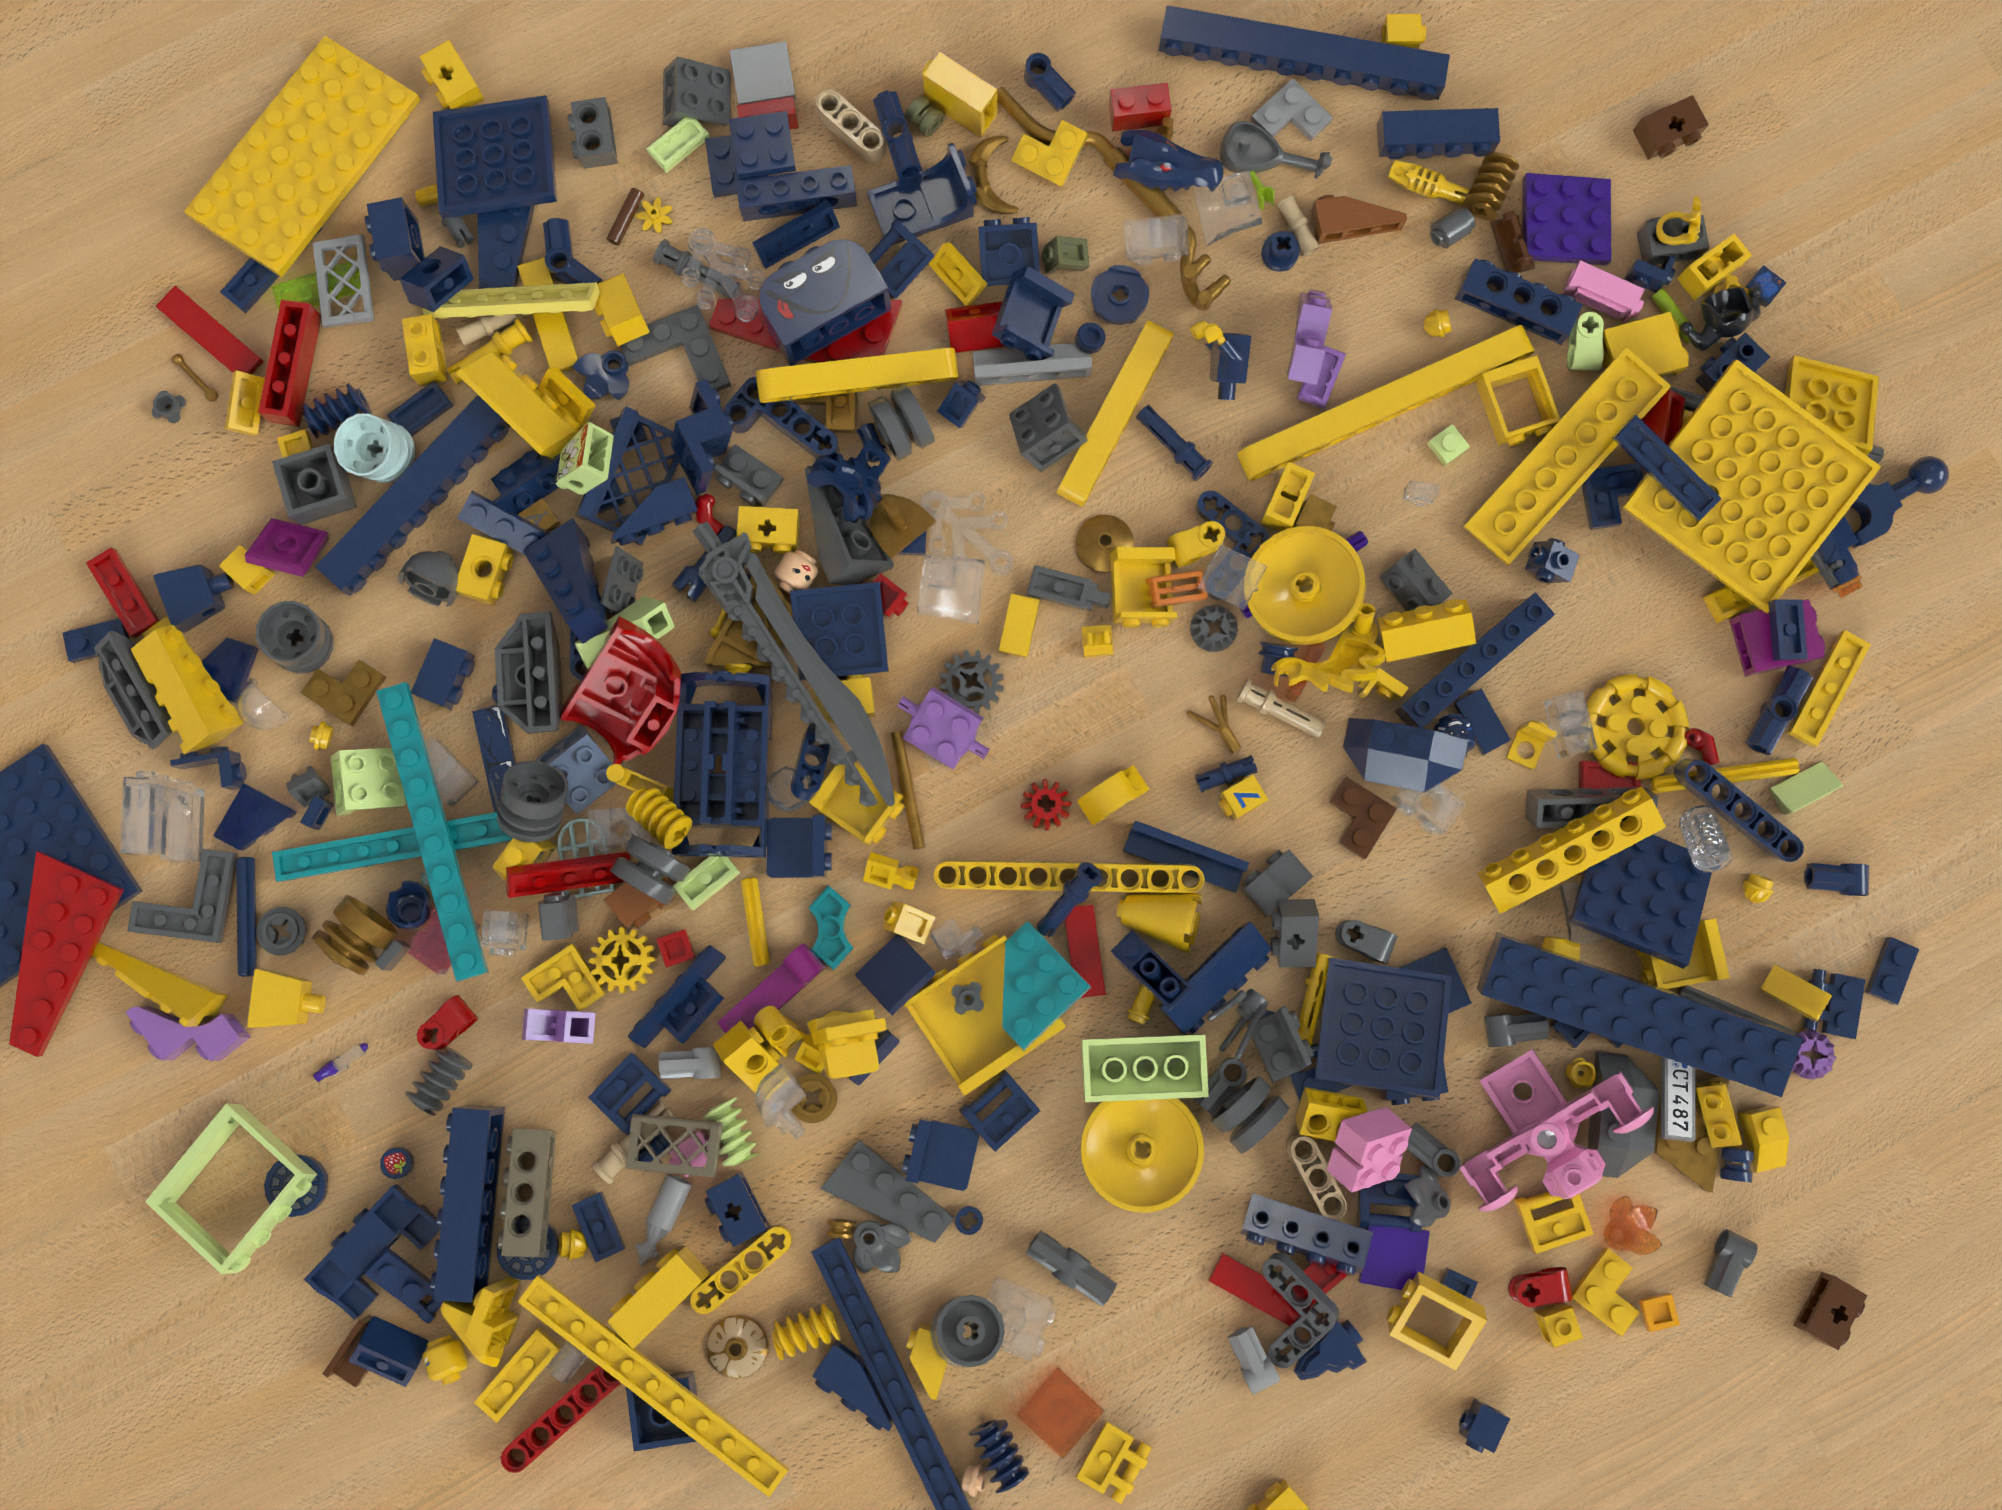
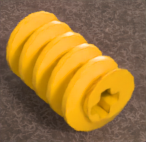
M658 788L638 789L632 793L626 803L627 814L632 816L637 823L641 824L666 849L678 846L692 827L691 818L685 816L681 809H677L673 802H669L667 796L661 795Z
M825 1303L821 1304V1314H817L813 1307L809 1308V1318L807 1319L801 1311L798 1312L796 1323L792 1321L790 1316H786L785 1327H782L778 1320H775L774 1330L772 1331L773 1344L780 1361L784 1360L785 1351L790 1357H794L796 1355V1346L802 1353L808 1351V1342L816 1349L820 1346V1338L828 1345L831 1343L832 1334L837 1340H840L841 1336L835 1316Z

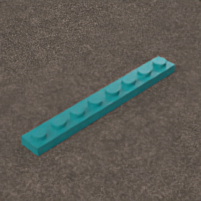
M497 812L447 821L455 851L509 842L513 838L500 829L496 821ZM414 827L272 852L276 882L422 857Z

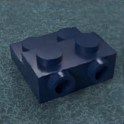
M1030 217L1012 218L1013 224L1001 225V219L983 220L984 226L978 227L982 278L988 283L987 286L1009 285L1013 272L1026 266L1040 273L1037 222L1030 223Z

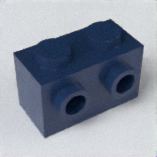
M1745 332L1737 340L1731 337L1719 349L1723 354L1717 359L1711 356L1699 368L1703 373L1695 381L1709 393L1733 360L1737 359L1753 372H1756L1770 356Z

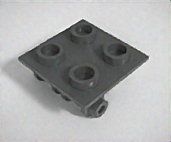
M615 546L600 604L604 606L605 613L612 615L620 613L636 602L635 593L638 583L643 577L644 563L618 546Z

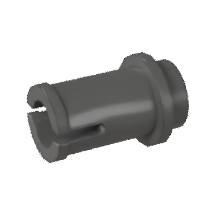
M463 216L442 218L441 223L443 226L448 227L459 248L465 247L464 241L467 245L474 241L475 238L464 223Z

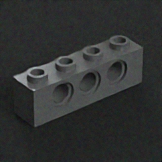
M1639 787L1527 790L1525 818L1535 828H1563L1570 821L1582 818L1593 812L1598 806L1608 804L1622 797L1625 792ZM1643 787L1657 807L1658 796L1646 787ZM1629 816L1624 817L1621 822L1625 821Z

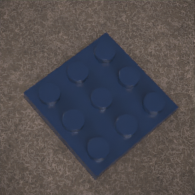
M880 582L790 591L794 622L823 662L837 677L889 672ZM798 667L800 681L807 680Z

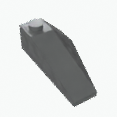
M807 466L805 469L806 479L808 473L812 470V466ZM807 481L819 560L829 584L853 585L894 567L892 559L882 550L874 535L865 524L868 519L862 520L860 517H857L855 521H846L842 512V493L833 485H824L818 488L811 486Z

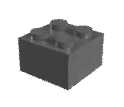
M330 443L272 461L288 517L299 525L357 508L347 472L338 463L334 447Z

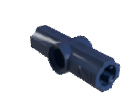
M888 90L878 93L873 102L899 179L907 180L917 177L918 173L922 171V167L896 91L891 92ZM897 133H902V134H901L900 136H898V137H893V136L896 135Z
M1791 665L1786 667L1769 700L1761 706L1760 716L1745 741L1750 749L1757 753L1771 755L1787 724L1797 715L1798 704L1813 679L1808 672ZM1775 704L1782 708V717L1776 714Z

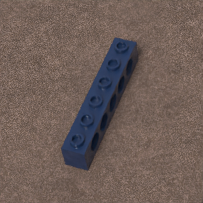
M1535 592L1394 712L1407 726L1423 728L1555 615L1554 612Z

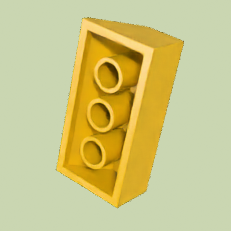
M490 352L461 368L456 373L540 455L554 458L561 453L562 449L580 431L578 429L580 426L579 422L568 413L563 415L557 409L559 403L547 393L542 395L536 389L539 384L528 374L522 375L516 369L518 364L505 353L501 356Z

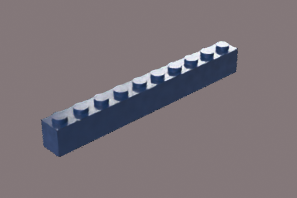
M1168 5L1166 6L1158 50L1170 56L1185 55L1193 57L1198 61L1213 60L1227 66L1242 65L1255 71L1270 70L1284 76H1305L1312 81L1322 79L1333 81L1341 86L1349 84L1362 86L1363 89L1369 91L1379 89L1390 91V93L1398 96L1405 94L1418 96L1422 100H1439L1445 88L1450 58L1449 54Z

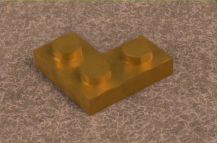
M856 392L796 399L798 405H826V428L831 432L856 433Z
M358 660L343 683L317 668L300 693L347 724L354 726L387 677L365 662Z

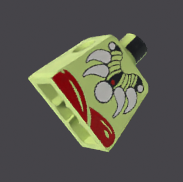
M587 422L562 449L558 473L554 476L555 484L561 489L568 488L577 494L583 495L608 479L614 435L591 422Z

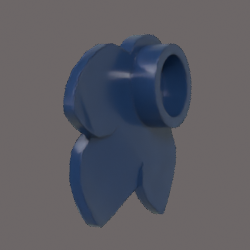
M611 350L603 355L588 353L579 358L573 365V369L576 372L587 377L584 384V394L589 399H600L610 393L612 397L620 400L628 392L629 380L626 373L629 369V363H627L624 354L619 351ZM611 363H617L619 365V368L610 369L609 365Z

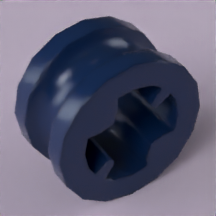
M973 1206L962 1208L955 1217L957 1229L965 1235L977 1233L983 1224V1216L980 1210ZM968 1212L974 1213L975 1216L973 1218L978 1219V1224H973L970 1229L963 1227L965 1222L961 1223V1216H967Z

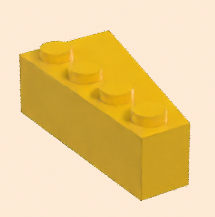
M174 625L153 630L131 648L147 682L154 684L157 689L155 698L159 706H165L172 718L168 721L172 732H179L183 743L179 745L183 754L219 743L244 724L238 716L236 708L228 702L221 692L218 683L211 678L203 667L201 659L193 653L186 643L183 634Z

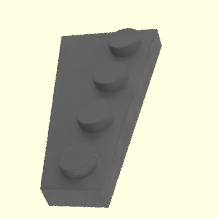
M861 1140L857 1142L820 1188L934 1243L954 1220V1216L914 1183L905 1181L906 1177Z

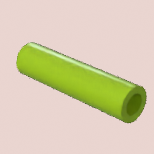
M1664 288L1651 297L1663 313L1671 311L1673 320L1677 321L1679 329L1682 323L1689 322ZM1680 331V336L1688 343L1690 341L1689 338Z

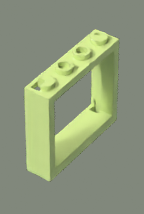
M226 1103L145 1202L220 1274L238 1273L251 1262L250 1257L255 1250L263 1246L270 1239L271 1231L277 1223L282 1222L289 1216L292 1211L291 1206L295 1201L310 1190L311 1182L317 1176V1173L243 1105ZM241 1125L283 1163L294 1176L230 1254L176 1202L236 1128Z

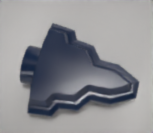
M1325 1312L1320 1318H1328L1329 1314ZM1348 1319L1342 1324L1337 1320L1334 1327L1298 1359L1293 1371L1300 1380L1317 1378L1327 1370L1335 1373L1347 1367L1355 1370L1367 1362L1358 1347L1363 1338Z

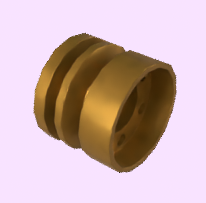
M346 895L333 911L341 924L325 920L322 924L325 931L317 930L312 939L335 963L359 975H365L370 968L366 961L375 963L378 958L370 946L385 950L397 936L398 931L374 909L362 901Z

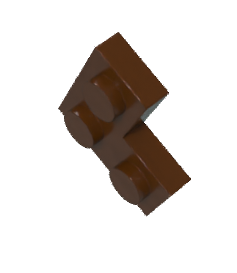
M1347 776L1329 801L1330 804L1354 818L1338 844L1360 858L1366 859L1397 808Z

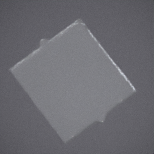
M1220 545L1212 562L1206 565L1207 571L1198 588L1244 610L1253 592L1258 591L1257 585L1267 566Z

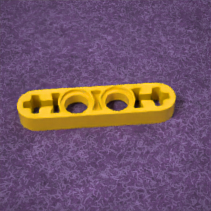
M782 1225L770 1228L693 1291L690 1298L693 1310L699 1314H708L714 1311L781 1257L792 1245L793 1237L790 1230ZM775 1232L777 1235L783 1233L786 1237L783 1241L785 1247L782 1248L780 1245H776L769 1253L774 1256L770 1259L767 1251L759 1243L763 1241L766 1247L774 1239L772 1233ZM750 1251L759 1252L763 1260L762 1265L758 1268H750L745 1260L747 1253ZM725 1271L736 1273L738 1283L735 1287L727 1288L722 1284L721 1276ZM714 1281L717 1289L725 1296L721 1298L718 1292L710 1299V1307L706 1303L701 1306L698 1303V1300L701 1298L699 1292L703 1294L709 1293L714 1288L710 1282Z

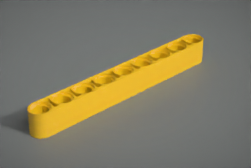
M945 860L935 868L934 880L938 886L945 889L1063 891L1065 883L1060 879L1062 870L1071 868L1077 873V867L1083 862ZM1088 862L1098 869L1105 870L1108 874L1107 881L1104 884L1093 886L1090 891L1194 893L1202 888L1205 880L1202 871L1192 864ZM950 866L954 868L956 879L953 882L942 880L940 877L942 867ZM982 867L986 871V880L981 883L974 882L970 877L972 868ZM1011 867L1016 871L1017 879L1013 883L1002 881L1000 871L1003 868ZM1039 867L1046 871L1047 879L1045 882L1036 884L1031 880L1030 872L1034 868ZM1127 869L1136 871L1138 874L1136 883L1133 885L1123 884L1121 881L1123 871ZM1156 870H1164L1168 874V880L1162 886H1156L1151 882V876ZM1188 870H1193L1198 874V881L1193 886H1185L1182 883V875Z

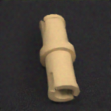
M1293 195L1283 199L1277 206L1289 225L1288 231L1294 234L1304 256L1312 254L1321 246L1309 227L1310 221L1308 217L1304 218Z
M514 314L479 316V320L457 328L456 331L463 345L467 346V344L487 335L492 337L494 332L514 324L516 317Z

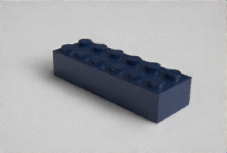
M464 1105L452 1108V1113L448 1114L446 1129L447 1132H450V1139L443 1153V1162L447 1163L446 1176L442 1177L440 1184V1194L444 1195L443 1208H440L437 1214V1226L441 1227L440 1239L436 1240L434 1246V1259H437L436 1272H433L430 1283L431 1291H434L433 1300L472 1303L477 1293L482 1288L488 1286L505 1107Z

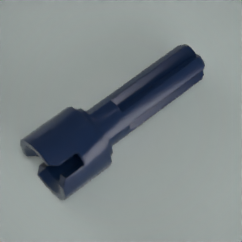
M727 525L717 536L724 544L735 538L737 531ZM706 551L694 566H685L672 583V586L678 592L683 591L687 584L691 586L687 593V599L692 602H696L707 588L698 574L699 568L708 554Z

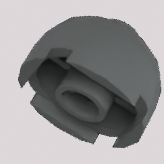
M443 551L418 552L411 556L398 574V580L401 585L404 581L410 585L408 592L422 601L435 606H439L441 602H447L446 607H449L458 595L456 588L459 569L452 562V557Z

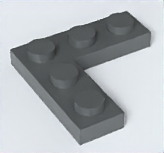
M698 305L647 324L650 333L620 345L629 366L683 345L698 382L707 379L710 387H714L717 392L731 386Z
M203 849L193 908L133 901L127 932L222 943L237 853Z

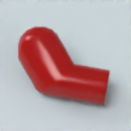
M705 493L702 496H698L695 501L697 507L696 521L698 524L708 522L716 535H718L725 526L713 517L712 508L716 503L715 498L711 494Z
M1698 728L1688 729L1685 733L1687 744L1702 752L1704 762L1709 765L1720 763L1713 736Z

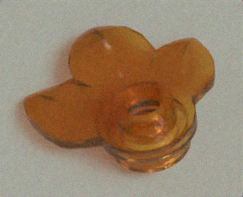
M1628 1196L1619 1198L1610 1209V1222L1604 1229L1603 1235L1606 1244L1614 1250L1625 1251L1629 1249L1638 1255H1646L1658 1250L1662 1243L1655 1235L1649 1232L1656 1220L1658 1210L1645 1205L1633 1207ZM1618 1229H1621L1623 1232L1620 1240H1616L1614 1237V1233Z

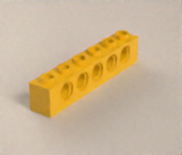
M1641 786L1625 792L1622 797L1608 804L1598 806L1593 812L1582 818L1570 821L1565 827L1554 833L1543 835L1535 843L1515 850L1510 856L1499 862L1488 864L1477 874L1501 914L1666 828V825L1653 799ZM1629 816L1625 821L1621 822L1624 817ZM1600 830H1601V832H1600L1597 836H1594V837H1593V835H1594L1597 831H1600ZM1574 845L1570 850L1565 851L1567 847ZM1546 860L1543 864L1538 865L1540 861ZM1519 874L1515 879L1510 880L1512 876Z

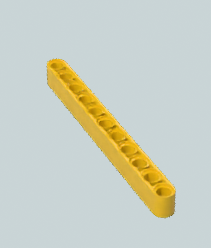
M1516 326L1256 442L1236 454L1248 480L1254 481L1285 467L1288 462L1295 463L1475 382L1483 372L1524 360L1535 353V349L1523 326Z

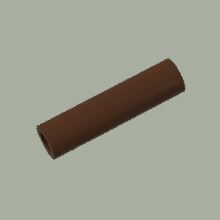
M631 188L606 238L610 243L617 246L620 245L644 197L642 191Z

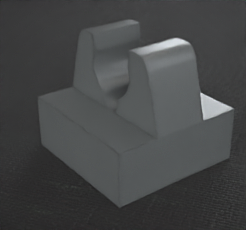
M312 766L306 767L307 772L300 776L296 773L293 774L291 781L286 783L288 792L303 807L310 805L314 796L323 798L331 793L329 785Z

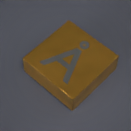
M543 498L518 514L548 532L561 524Z

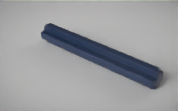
M240 857L236 860L238 975L250 977L254 976V969H257L255 859L253 857Z

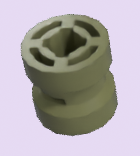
M924 95L918 96L909 105L904 115L905 119L911 124L919 126V131L925 137L934 134L945 118L943 112L938 108L930 106V101Z

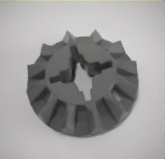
M1216 604L1204 606L1195 613L1191 621L1190 631L1194 642L1200 648L1210 652L1225 650L1234 642L1238 628L1236 617L1233 616L1229 609ZM1219 618L1222 619L1219 626L1222 633L1215 632L1209 638L1206 637L1210 629L1207 622L1215 623Z
M276 907L267 911L261 917L257 926V939L261 947L274 955H286L296 952V949L304 943V936L307 932L304 918L296 910L288 907ZM287 923L286 930L292 936H282L278 940L279 932L272 926H284Z

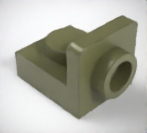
M1055 236L1043 247L1042 261L1045 263V272L1052 274L1059 268L1085 271L1089 268L1087 239Z

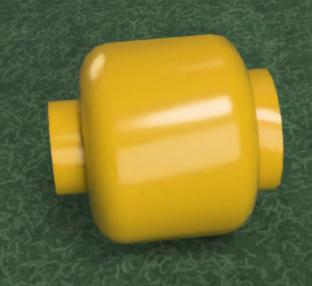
M448 1335L428 1343V1349L423 1352L422 1359L429 1380L434 1382L442 1381L443 1386L460 1380V1373L468 1367V1360L462 1342L458 1339H452V1336Z

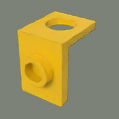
M1536 720L1527 721L1518 727L1506 759L1529 769H1535L1545 743L1554 739L1557 732L1548 729V726ZM1522 742L1530 743L1534 749V753L1529 759H1523L1517 753V747Z

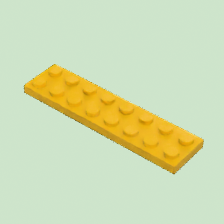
M1627 347L1623 349L1469 519L1463 528L1508 566L1617 447L1618 444L1612 437L1634 415L1642 419L1668 391L1671 385Z

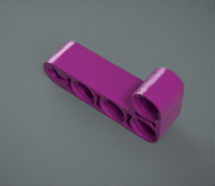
M802 943L782 961L783 963L722 1017L717 1023L718 1026L727 1033L739 1021H742L749 1029L753 1026L757 1029L754 1025V1018L761 1009L767 1006H775L780 1010L820 974L826 966L806 944Z

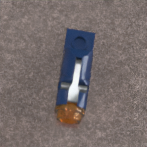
M1844 516L1811 557L1829 589L1833 593L1837 592L1840 598L1863 587L1860 582L1862 577L1858 572L1857 564L1848 550V547L1859 541Z

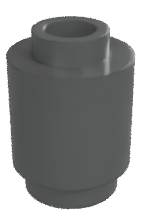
M1464 207L1452 210L1432 223L1430 232L1432 241L1436 246H1441L1445 249L1449 248L1471 233V229L1475 227L1474 217Z

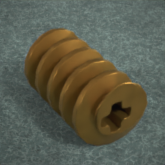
M1499 152L1489 153L1483 158L1482 165L1478 169V175L1474 178V184L1469 189V195L1465 198V206L1473 215L1487 221H1495L1497 219L1498 213L1496 211L1502 208L1500 201L1506 199L1507 193L1505 191L1511 188L1510 181H1513L1516 177L1514 171L1519 169L1518 161L1510 155Z

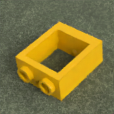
M1538 356L1483 372L1475 381L1498 446L1507 443L1509 447L1516 446L1525 442L1526 437L1535 434L1537 438L1544 437L1560 420ZM1527 378L1542 421L1508 432L1492 388Z
M1418 1271L1413 1280L1408 1279L1401 1292L1402 1299L1398 1305L1393 1304L1387 1314L1386 1321H1388L1389 1335L1457 1371L1487 1322L1485 1306ZM1422 1295L1464 1316L1446 1346L1405 1325Z

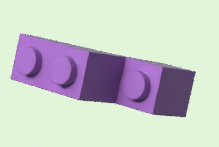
M1309 290L1308 293L1301 292L1294 342L1287 370L1289 380L1314 385L1318 383L1325 354L1324 342L1332 313L1330 298L1325 297L1326 293L1322 291Z
M150 1006L132 1007L126 1012L131 1019L129 1023L132 1029L137 1034L144 1036L149 1043L148 1049L150 1053L162 1061L175 1060L195 1043H197L195 1048L201 1057L206 1060L209 1059V1061H220L251 1038L234 1014H221L207 1024L197 1027H185L179 1023L180 1018Z

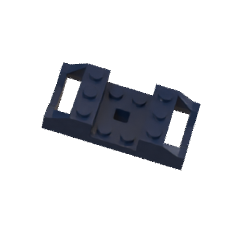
M714 671L713 674L708 672L681 674L680 698L677 708L674 804L677 809H681L684 812L685 816L691 818V828L759 829V835L752 847L737 845L713 846L707 844L690 845L686 835L678 846L672 848V854L676 857L766 858L769 820V799L767 798L768 741L771 740L772 679L770 676L752 673L731 674L728 671ZM710 685L743 686L757 688L764 706L738 705L735 701H724V703L704 701V704L691 703L697 687ZM715 757H722L721 770H726V773H713V770H715Z

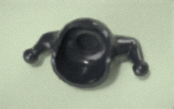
M1741 286L1727 288L1705 297L1700 301L1705 320L1704 329L1701 333L1693 330L1690 322H1684L1680 326L1681 333L1687 335L1694 347L1700 351L1707 350L1721 337L1730 338L1741 334L1748 328L1751 322L1761 315L1759 305L1761 289L1759 287H1751L1748 290L1750 300Z

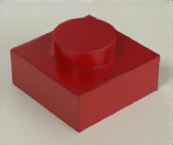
M687 929L656 939L665 968L696 958Z

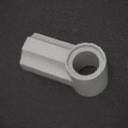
M714 1047L692 1048L691 1051L660 1052V1078H720V1056Z
M1251 1325L1243 1327L1228 1336L1232 1349L1242 1366L1240 1370L1252 1395L1281 1381L1270 1357L1266 1356Z

